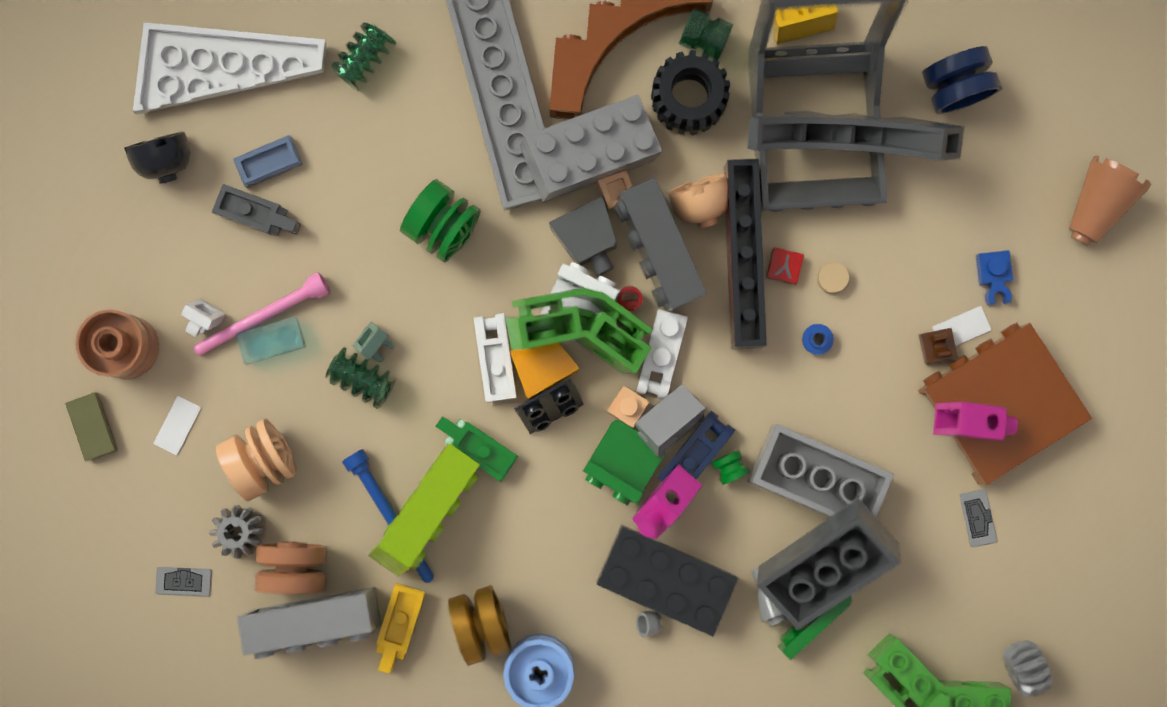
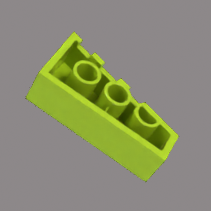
M449 443L418 484L419 487L406 500L400 514L394 518L384 531L382 540L372 548L367 556L397 577L410 569V567L416 569L426 555L423 548L430 540L434 543L444 529L440 524L446 514L451 517L461 504V501L457 498L462 490L465 489L468 492L476 482L478 476L475 474V471L480 464Z

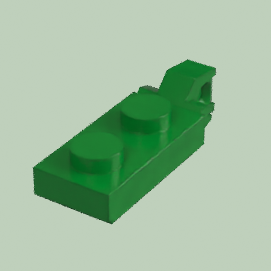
M442 416L435 426L448 435L445 443H450L480 464L479 468L502 482L519 457L469 422H464L461 419L455 425Z

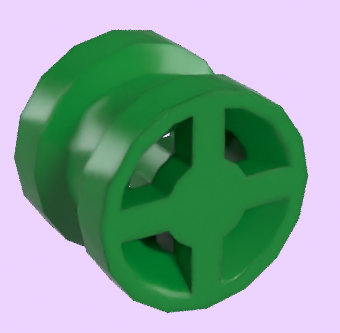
M736 450L712 462L713 467L720 472L721 477L719 480L722 485L750 473L748 466L743 465L741 461L742 454L740 450Z

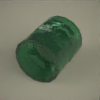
M694 7L682 33L679 45L694 51L701 48L702 53L709 54V58L719 60L734 24L719 17L713 21L711 20L710 13Z

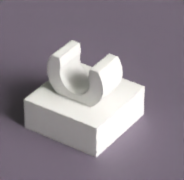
M201 299L192 301L185 305L181 313L182 316L190 320L185 332L194 337H198L199 333L205 334L206 330L222 323L225 313Z

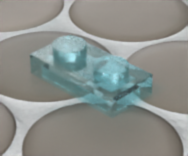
M297 317L236 334L242 359L246 365L306 347Z

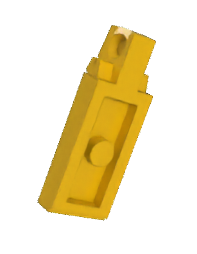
M395 583L376 645H378L376 652L383 654L378 668L379 671L390 674L393 671L396 659L404 660L411 643L426 591Z

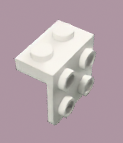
M571 262L570 266L562 264L557 274L558 279L551 293L587 288L604 292L616 301L619 290L614 288L616 283L602 276H599L598 280L586 275L588 272L586 268ZM575 297L562 299L563 307L578 306V308L593 312H603L588 300ZM550 306L543 307L540 315L549 313L548 310H551Z

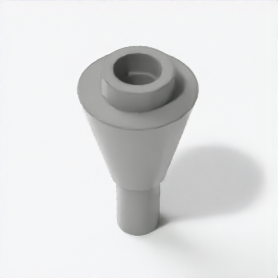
M759 568L751 571L756 585ZM758 587L761 623L768 621L769 626L787 620L782 612Z

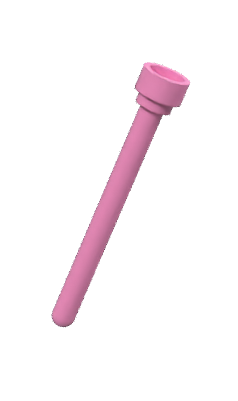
M317 272L307 277L308 281L303 283L304 287L197 343L194 346V352L197 355H203L309 297L311 299L316 297L321 299L331 293L329 286L321 273Z

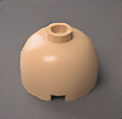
M725 173L701 178L702 181L695 183L690 181L668 192L669 200L675 214L687 223H700L701 228L717 224V217L724 214L728 208V181Z

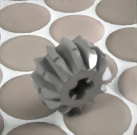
M234 505L232 511L227 508L221 510L222 518H213L212 522L218 529L210 530L209 535L218 536V540L214 541L212 546L217 548L223 545L222 556H228L232 552L234 559H239L242 553L247 556L254 553L252 545L262 544V541L256 535L265 533V529L256 528L255 525L262 518L260 516L251 518L252 508H246L242 512L240 505ZM240 526L242 533H239V537H234L232 531L236 529L233 527Z
M1029 640L1019 641L1004 649L1003 660L1005 667L1019 693L1026 697L1037 696L1051 688L1053 682L1050 674L1051 670L1047 665V660L1043 657L1042 651L1038 649L1035 643Z

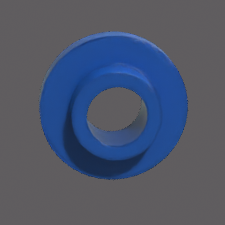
M822 324L809 326L802 336L804 348L814 355L828 352L834 341L831 330ZM817 333L823 336L824 341L821 345H817L813 341V336Z

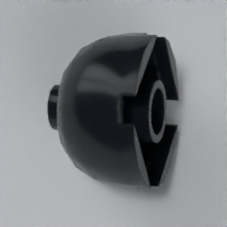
M185 131L160 136L153 140L142 141L124 147L132 169L143 178L158 179L159 184L178 179L176 173L185 169L189 163L190 149Z

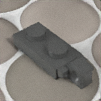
M222 184L212 213L270 235L279 236L280 230L297 235L301 223H298V221L286 217L288 210L282 208L281 205Z

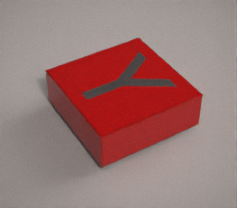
M774 247L766 278L797 285L804 254Z

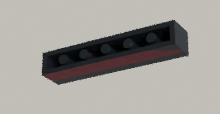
M759 159L727 160L724 166V173L728 181L729 198L725 215L731 350L762 349L767 346Z

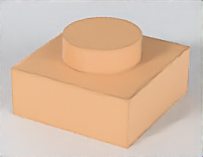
M626 170L598 180L596 183L607 211L614 208L616 202H618L616 199L620 192L632 187Z
M623 385L607 412L633 428L635 422L638 421L649 404V401Z

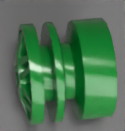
M435 179L423 189L409 208L402 221L400 232L416 244L422 243L430 236L426 250L431 254L438 250L437 258L445 263L466 244L475 229L481 210L475 205L467 209L469 202L465 198L459 199L451 206L455 194L454 190L438 179Z

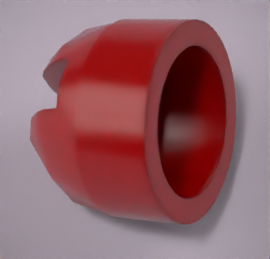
M626 286L620 290L618 303L626 310L635 311L642 304L643 297L638 288ZM622 295H637V300H622Z

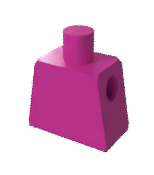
M966 402L936 403L933 435L980 440H1003L1005 435H1015L1018 428L1016 417L1007 416V410L1004 407Z
M678 464L646 498L633 516V522L638 525L639 532L645 537L657 539L681 515L703 485ZM668 492H674L678 496L672 504L666 498Z

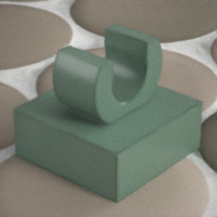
M372 322L368 324L352 345L368 360L373 357L379 362H382L384 358L378 354V348L381 345H386L390 349L394 347L393 343L387 339L389 335Z

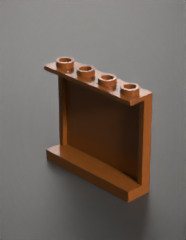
M1016 322L1001 331L1002 338L995 342L989 339L975 348L978 353L970 358L963 355L949 364L951 370L943 375L939 371L923 380L925 386L918 390L920 394H926L934 408L936 403L966 402L1004 407L1007 410V416L1016 417L1018 428L1015 435H1005L1003 440L953 437L975 472L971 475L979 485L990 484L1092 419L1031 323L1019 326Z

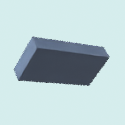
M290 135L233 158L243 185L246 188L303 165Z

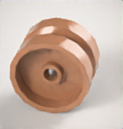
M282 541L256 545V562L263 566L276 567V569H266L256 573L254 590L274 594H308L326 591V574L320 570L307 569V567L321 566L326 563L328 546L307 544V542Z

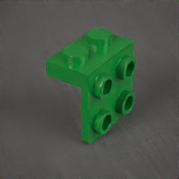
M614 420L583 469V472L588 474L585 478L587 482L599 489L606 485L614 490L612 497L628 506L630 501L635 504L639 502L643 495V490L665 456L666 451L657 457L639 437L638 431L619 420Z

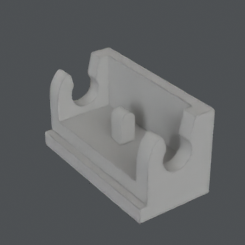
M681 384L635 422V426L639 429L637 434L654 454L659 457L704 419L705 407Z

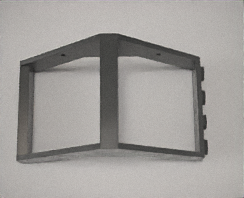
M761 0L749 47L748 66L752 117L763 116L764 78L864 72L867 116L881 118L880 96L885 46L907 0ZM881 3L864 42L766 48L777 9ZM755 150V159H759L760 202L763 210L779 212L784 209L800 208L810 210L815 207L830 206L842 208L845 205L873 206L878 203H887L884 153L870 152L872 177L768 183L765 150Z

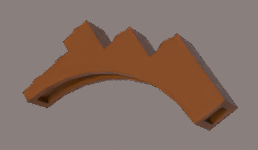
M621 0L620 6H614L613 3L607 1L590 4L587 40H582L580 36L572 34L564 35L563 38L556 37L549 108L550 117L572 119L581 115L584 98L593 75L605 57L624 38L642 26L663 17L682 13L710 12L713 0Z

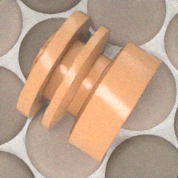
M266 418L257 422V429L253 426L245 429L248 444L239 435H233L216 445L217 457L224 473L236 492L247 502L269 491L266 476L278 486L284 482V477L291 479L298 475L288 443Z

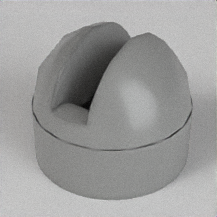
M653 611L638 613L636 627L641 637H651L661 631L663 625H659V619L662 618L658 613Z

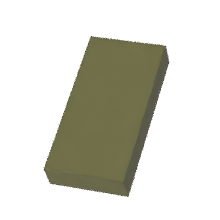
M94 392L65 403L85 461H91L118 451L98 393Z

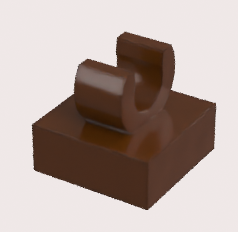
M952 328L919 334L925 364L958 358Z

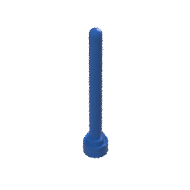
M361 449L344 459L342 463L348 472L351 471L354 476L358 475L389 525L397 514L369 471L368 467L370 465L367 462L369 457L364 449ZM423 559L416 568V571L425 583H430L434 575Z

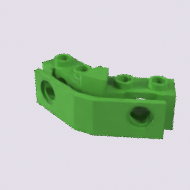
M587 288L512 301V306L518 307L520 316L506 318L511 350H524L575 339L620 373L636 374L652 348L641 340L643 335H648L652 332L653 329L604 292ZM575 297L588 300L603 312H593L578 308V306L563 307L562 299ZM550 306L551 310H548L549 313L537 316L532 314L531 309ZM616 323L621 324L622 328L618 327Z
M890 633L867 654L876 666L871 671L866 669L863 674L895 707H906L903 703L908 698L918 707H1011V688L1000 682L938 680L897 637ZM889 673L901 685L899 687L900 690L894 689L882 675Z

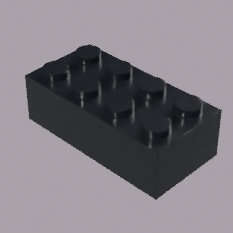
M621 524L597 578L596 585L714 637L739 578L728 571L656 539L645 537L640 532Z

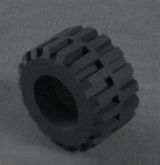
M690 50L687 56H684L683 51L676 53L675 59H672L670 56L665 60L664 66L660 65L657 70L651 92L652 108L654 112L658 113L657 119L660 123L666 122V128L670 131L676 128L679 130L678 134L684 135L685 131H690L691 135H697L699 130H702L704 133L710 129L712 124L715 126L724 113L730 93H728L730 81L726 80V70L718 68L720 62L716 59L712 62L709 61V54L703 52L702 57L696 56V51ZM694 80L705 88L708 99L701 106L686 107L674 98L672 88L680 81Z

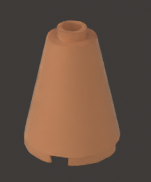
M1095 155L1090 161L1069 226V230L1074 232L1071 237L1087 246L1090 241L1098 243L1148 191L1152 185L1150 181L1146 179L1142 184L1136 180L1139 176L1137 172L1107 158L1103 163H1100L1099 156Z

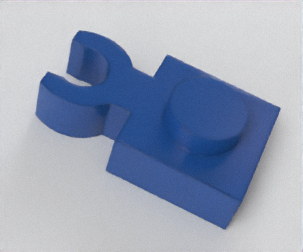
M1010 251L987 252L975 255L979 285L988 284L989 287L985 294L987 306L995 304V293L1002 295L1003 304L1010 303L1012 294L1005 287V282L1013 281Z

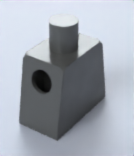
M602 196L549 222L551 231L576 264L582 266L590 262L597 276H601L614 269L607 253L616 249L617 242Z

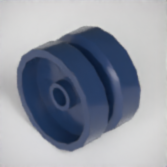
M987 46L958 52L924 69L922 75L927 88L938 90L931 98L937 114H945L966 108L990 98L1002 90L997 72H985L993 64Z

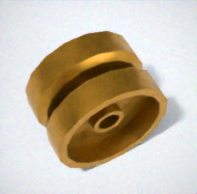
M492 585L475 590V608L466 594L448 599L452 627L460 652L467 666L485 661V642L494 657L512 652L507 620Z

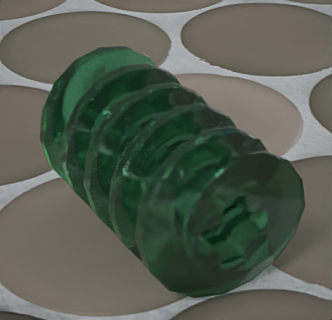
M366 22L360 25L364 34L359 32L353 34L356 43L347 42L346 48L349 53L341 51L338 54L342 63L336 61L331 63V67L337 76L358 92H360V89L356 82L360 81L365 84L368 82L363 72L375 73L370 63H382L378 52L387 55L390 53L385 43L396 45V41L389 34L376 25Z
M343 347L331 361L325 378L330 376L329 382L334 386L341 381L340 389L343 391H347L352 387L351 395L354 397H358L363 393L362 401L365 403L370 402L374 398L373 407L376 409L381 408L391 393L396 380L389 381L390 371L388 370L382 376H379L380 366L377 364L371 370H368V359H364L360 364H357V353H354L347 359V348Z

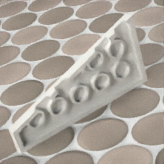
M144 22L133 112L138 115L324 73L327 42L325 39Z

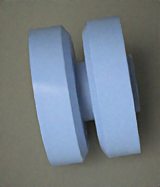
M542 633L528 635L517 642L512 652L508 655L503 673L505 687L511 698L522 707H555L563 702L571 691L574 679L573 657L567 646L555 636ZM539 666L540 670H546L543 675H537L534 672V667Z

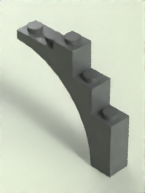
M806 110L791 111L781 115L750 117L747 149L756 151L773 149L853 150L943 161L961 158L964 126L909 117L878 118L860 114L830 115Z

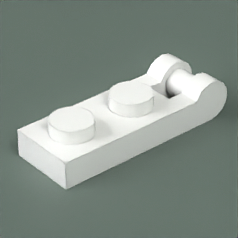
M658 309L649 341V346L652 348L644 360L636 390L637 393H653L659 399H664L668 396L688 319L687 316ZM651 372L662 374L661 383L649 380Z
M505 313L495 314L494 318L484 319L483 316L474 317L486 403L517 398ZM497 329L498 338H486V331Z

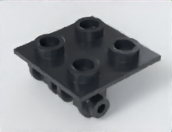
M571 378L514 409L531 434L535 431L545 430L551 425V422L562 416L567 417L574 414L584 404Z

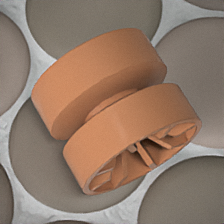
M102 310L89 316L80 326L76 336V352L81 363L95 374L120 379H132L145 374L154 365L159 353V340L154 328L144 319L117 310Z

